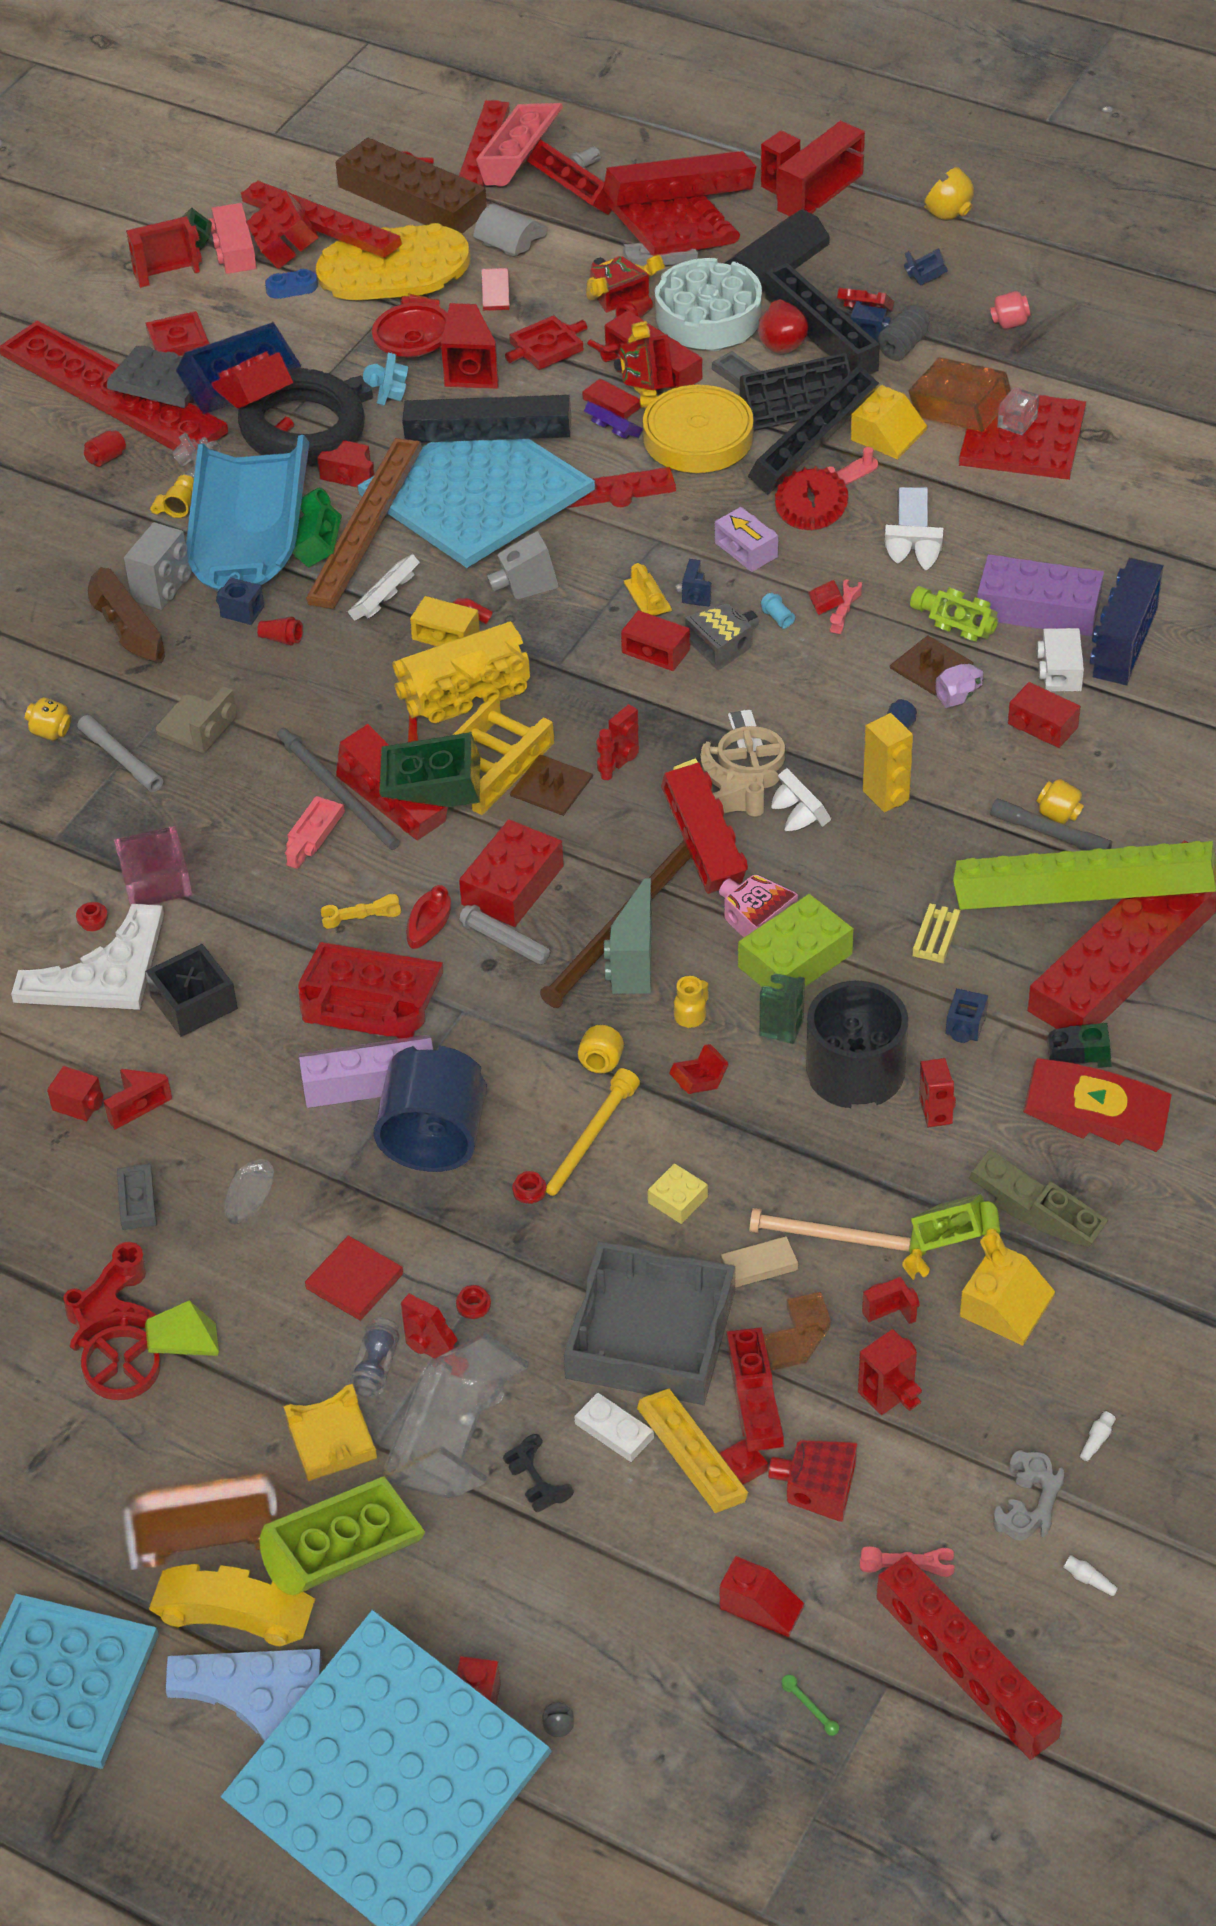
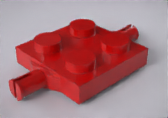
M555 315L509 334L510 344L516 349L506 352L505 358L509 363L525 358L538 370L584 351L583 341L576 334L586 331L587 324L583 319L570 325L561 322Z

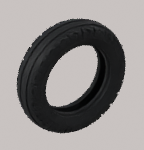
M308 368L287 369L292 378V384L238 408L240 431L252 449L260 455L290 453L297 447L298 435H305L310 442L307 465L309 467L319 466L318 456L320 453L337 449L343 440L358 443L365 422L361 400L346 382L332 374L315 369L309 370ZM303 400L326 406L338 416L339 420L331 428L318 433L296 434L274 427L263 415L268 409L279 403Z

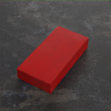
M601 378L582 391L583 400L597 404L624 419H627L641 408L639 398Z

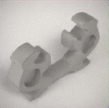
M1019 1450L1013 1454L1010 1460L1009 1472L1014 1473L1017 1470H1022V1473L1016 1474V1484L1021 1487L1031 1488L1035 1483L1041 1484L1042 1492L1038 1506L1034 1511L1028 1512L1023 1502L1010 1499L1008 1500L1007 1508L1009 1513L1005 1514L1000 1506L996 1507L993 1524L997 1532H1004L1009 1537L1021 1541L1029 1538L1038 1527L1041 1528V1537H1045L1049 1532L1052 1523L1051 1511L1056 1494L1063 1487L1064 1469L1059 1468L1057 1474L1053 1475L1052 1464L1046 1454L1041 1452L1026 1453Z

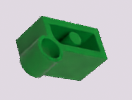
M319 487L302 497L300 509L304 516L299 518L296 543L292 552L295 558L303 562L308 568L334 553L342 515L331 506L330 497L327 492Z

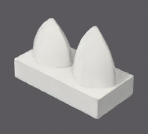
M886 525L885 548H887L890 557L897 564L907 557L911 549H915L918 562L924 570H928L936 561L939 552L942 551L943 528Z
M788 768L777 775L782 785L773 796L772 809H784L797 802L799 803L790 813L785 824V831L799 830L810 825L815 820L823 827L831 820L823 804Z

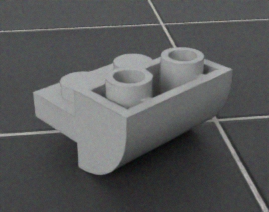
M492 203L480 215L473 237L482 240L486 246L498 247L503 249V252L507 255L517 256L519 253L530 250L532 241L546 236L548 226Z

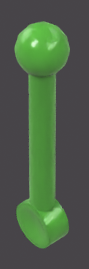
M793 1675L784 1676L782 1678L783 1690L793 1692L824 1725L826 1734L829 1736L837 1735L840 1729L839 1724L834 1720H829L797 1686V1679Z

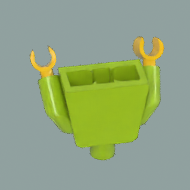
M976 1194L936 1205L912 1217L913 1228L909 1246L911 1254L904 1259L902 1266L912 1280L915 1279L917 1272L922 1277H926L930 1272V1268L922 1256L926 1254L927 1250L982 1235L984 1237L981 1239L980 1244L988 1260H991V1253L997 1249L1000 1250L1002 1256H1005L1007 1249L999 1235L1001 1230L996 1205L984 1200L981 1194Z

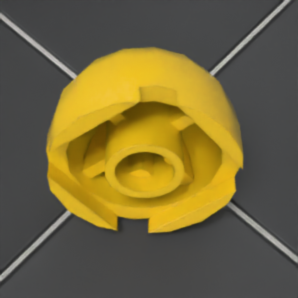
M954 167L946 173L949 178L943 182L939 179L924 201L927 204L924 208L935 217L943 220L954 219L959 215L964 217L973 206L970 203L974 196V187L971 179L959 167Z

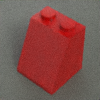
M449 303L441 341L445 387L498 389L496 341L476 304Z

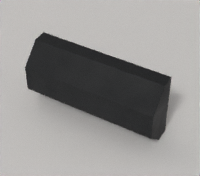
M801 209L723 264L731 265L733 261L750 269L758 277L763 293L765 291L766 271L785 263L796 269L827 247L830 242V236L817 216Z
M847 354L832 355L740 376V397L747 402L752 410L753 431L799 421L851 373Z

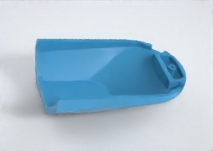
M298 435L297 447L290 453L237 458L211 450L205 444H198L186 545L189 566L195 576L207 587L218 591L221 587H224L230 577L262 585L272 579L286 565L294 550L297 538L310 443L305 435Z

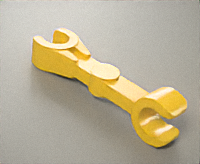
M388 894L373 903H360L354 907L338 909L334 905H326L321 908L322 923L327 929L337 927L342 920L363 919L375 914L376 916L396 917L401 913L399 898L396 894Z

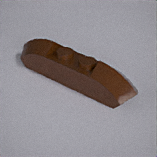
M100 567L91 576L88 584V597L92 607L102 612L108 623L112 622L114 624L115 631L120 638L119 643L124 648L139 657L162 664L165 652L160 632L114 572L109 568Z

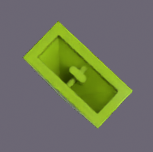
M190 1300L146 1320L148 1353L218 1356L219 1347L216 1323Z

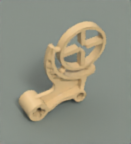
M746 726L725 734L721 738L718 747H711V742L703 743L701 766L703 772L707 771L709 773L712 783L720 788V791L714 792L713 795L715 799H720L724 814L732 811H746L749 816L757 817L764 813V788L772 787L778 783L779 777L777 775L779 774L776 771L780 769L785 760V745L782 738L767 728ZM752 738L763 739L772 744L756 746L755 753L753 752ZM744 739L746 748L725 750L731 743ZM747 752L750 753L751 767L740 766L731 762V760L746 759ZM711 754H718L720 765L712 758ZM778 755L770 763L759 766L757 757Z

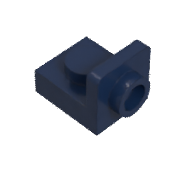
M689 558L682 580V603L709 607L711 604L712 583L705 581V573L700 572L701 560Z

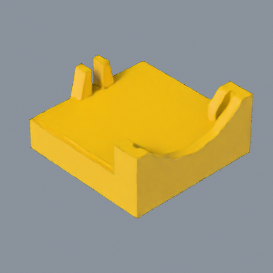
M353 1384L345 1386L336 1395L320 1403L307 1406L293 1404L283 1406L287 1426L308 1481L377 1459L376 1449L358 1405L357 1394Z

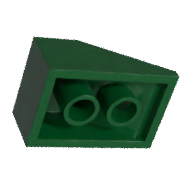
M468 732L382 746L380 771L381 797L445 807L480 803V754L472 733Z

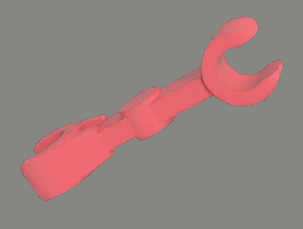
M844 580L842 593L845 603L839 605L836 613L831 615V633H842L847 612L850 611L851 603L862 594V582H858L857 587H849V580Z
M864 1547L861 1550L860 1569L867 1573L877 1572L882 1567L889 1568L906 1555L920 1569L941 1577L951 1576L955 1569V1566L952 1564L943 1565L939 1562L940 1560H953L954 1552L949 1548H940L924 1554H913L911 1552H904L902 1554L882 1553L876 1547Z

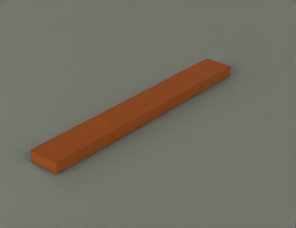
M394 439L338 539L334 553L328 557L306 597L308 605L330 609L335 608L422 450L420 441Z

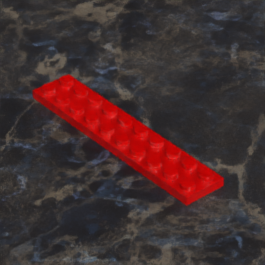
M38 320L0 345L1 356L190 460L197 455L198 444H205L208 447L228 432L226 422L191 403H188L183 408L107 389L108 378L117 369L119 364Z

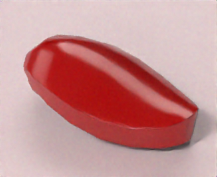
M442 885L434 886L431 891L425 893L415 903L408 918L406 929L407 942L412 949H417L426 944L445 926L451 910V898L446 887Z

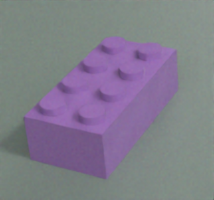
M988 554L977 598L991 603L989 609L998 612L996 618H998L1000 623L1040 629L1079 628L1080 635L1092 636L1101 599L1104 571ZM983 616L977 617V619L982 620Z

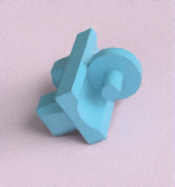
M389 352L385 368L378 364H372L365 367L363 371V379L371 387L379 386L377 403L385 405L387 398L401 402L406 387L404 382L407 377L408 366L395 363L396 354Z

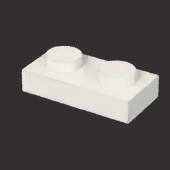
M599 1393L575 1415V1424L630 1462L654 1439V1431Z

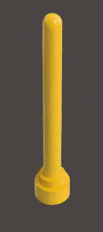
M624 1068L617 1070L611 1079L610 1094L547 1184L546 1192L548 1195L555 1196L558 1194L620 1101L635 1093L640 1085V1080L632 1071Z

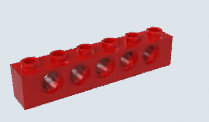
M908 1555L878 1575L876 1599L1030 1761L1060 1738L1063 1715Z

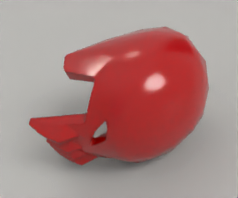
M777 300L772 302L769 309L760 317L757 330L764 346L775 353L786 354L803 344L808 333V322L798 308L783 300Z

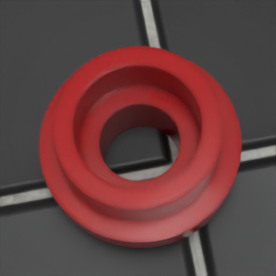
M98 902L83 904L76 911L77 923L86 931L100 930L104 927L108 918L106 907Z
M525 1171L519 1174L512 1186L513 1195L518 1201L525 1204L539 1202L546 1195V1182L538 1173Z
M469 1285L464 1287L458 1294L456 1308L459 1314L465 1318H481L489 1312L491 1298L482 1287Z

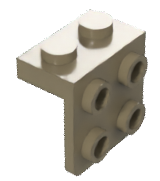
M223 686L210 701L191 694L184 695L156 726L157 735L205 753L237 717L233 690Z

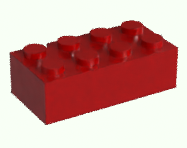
M840 120L785 163L781 164L777 170V211L787 216H791L801 209L813 214L816 208L822 207L861 177L864 173V155L861 153L864 151L865 131Z

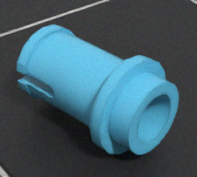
M769 593L762 598V611L765 614H770L780 627L787 628L794 622L795 615L782 603L780 595Z

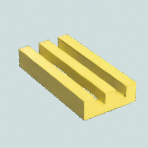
M930 903L914 944L912 956L944 963L960 919L961 910L954 909V912L951 913L948 912V907L942 906L941 910H938L935 904ZM933 918H937L927 949L923 951L922 948ZM944 921H950L939 953H933Z

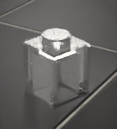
M1014 386L999 404L997 427L1023 435L1038 416L1039 395Z

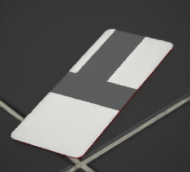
M751 710L728 713L733 730L740 727L756 726ZM752 738L753 751H756V746L763 744L761 739ZM744 739L737 740L739 748H746Z

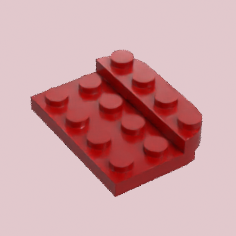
M320 942L298 984L299 1008L302 1020L309 1024L316 1023L368 1034L396 1036L399 1039L413 1037L415 1031L425 1022V1010L443 974V962Z

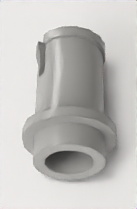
M591 146L580 153H572L569 158L585 168L590 164L600 161L601 157L597 156L600 155L597 147Z

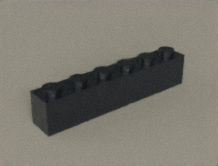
M785 263L765 272V298L770 303L783 300L798 308L808 322L807 336L829 356L846 353L850 372L859 365L869 374L879 371L880 344L792 266Z
M860 365L857 366L756 460L747 477L769 495L778 484L783 482L784 476L788 477L793 470H796L852 417V413L876 390L879 382Z
M570 395L405 400L402 417L404 438L420 442L570 437L572 420Z

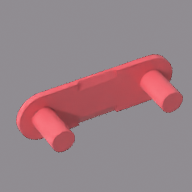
M865 447L862 458L836 472L839 478L844 480L845 485L878 468V460L873 457V448ZM827 467L830 472H836L834 467Z

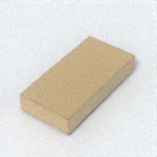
M787 1236L721 1254L722 1264L735 1266V1288L798 1270V1261Z

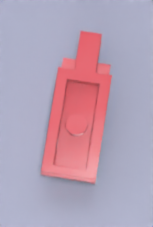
M318 796L313 799L288 834L287 850L285 852L287 866L298 869L305 861L306 855L313 856L345 813L344 804Z

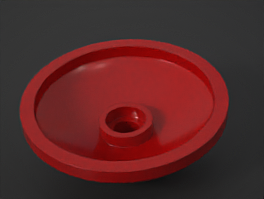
M422 302L395 306L381 314L374 322L372 327L373 341L380 350L396 354V357L411 358L429 354L441 347L447 312L439 306Z

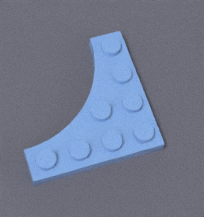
M320 1649L168 1656L166 1674L167 1698H186L213 1705L216 1702L236 1712L237 1717L248 1724L265 1742L321 1674Z

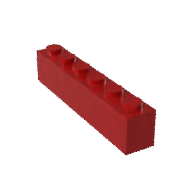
M744 151L607 167L603 190L616 206L753 189L757 166Z

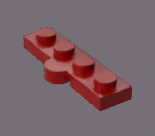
M670 467L607 477L603 476L593 479L595 490L566 508L611 502L615 507H626L631 504L632 496L638 498L676 492V484Z

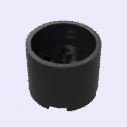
M846 981L824 989L814 998L807 1014L806 1071L810 1079V1086L821 1098L840 1107L852 1108V1104L859 1105L873 1102L876 1105L882 1104L899 1091L905 1078L908 1012L904 1003L895 993L884 986L868 981Z

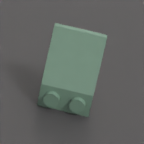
M644 878L611 925L610 940H604V959L611 960L605 961V981H611L612 994H651V878Z

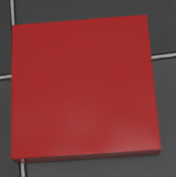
M197 311L145 323L152 346L156 351L164 353L173 352L178 356H184L210 350L209 341Z
M348 1235L305 1281V1286L310 1292L361 1321L403 1275V1267Z

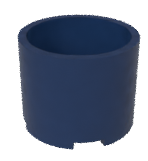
M439 1045L438 1050H417L414 1046H411L395 1054L388 1065L374 1126V1139L379 1149L396 1163L420 1171H449L468 1162L474 1153L487 1084L481 1074L482 1067L465 1053Z

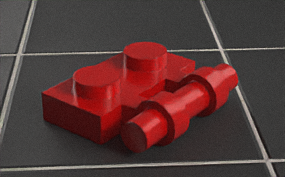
M630 704L608 720L609 729L599 731V738L596 741V749L600 753V757L597 759V769L603 780H610L615 767L620 769L628 761H632L639 753L638 709Z

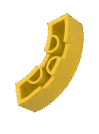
M198 1564L171 1567L162 1571L149 1610L160 1616L161 1620L167 1625L177 1628L190 1624L228 1626L264 1638L267 1643L281 1647L303 1638L315 1598L305 1592L297 1595L286 1594L273 1581L272 1584L249 1578V1570L220 1565L218 1572L200 1571Z

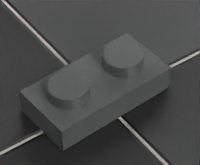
M151 1164L117 1168L122 1230L156 1226Z

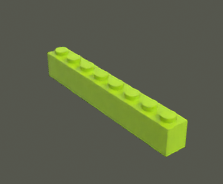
M1192 841L1180 844L1162 843L1153 846H1127L1113 849L1097 848L1087 851H1062L1060 853L1047 854L1032 853L1021 856H998L981 859L968 858L956 861L953 882L960 910L1216 892V857L1213 841Z

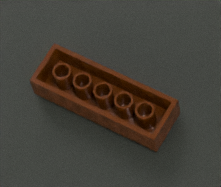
M369 137L335 161L339 188L424 225L439 223L441 226L452 228L462 234L478 221L482 212L487 208L485 187Z

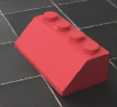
M562 103L518 104L476 159L485 186L496 185L497 187H503L510 182L563 108Z

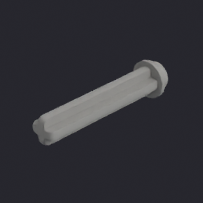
M467 905L460 914L459 920L464 928L470 929L472 927L537 964L546 963L550 955L548 948L482 913L479 906Z

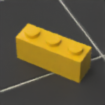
M892 713L865 725L863 792L884 813L903 805L909 800L913 734Z

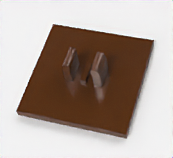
M927 635L890 664V669L936 696V678L943 671L960 664L973 665L974 662Z
M540 754L512 789L510 796L564 816L593 778V774Z

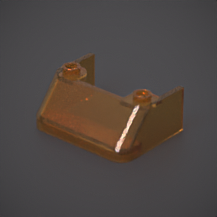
M264 1473L173 1487L129 1496L123 1508L131 1569L139 1568L141 1562H143L145 1568L166 1564L165 1558L177 1552L240 1542L254 1544L255 1550H260V1535L264 1525L281 1518L276 1473Z

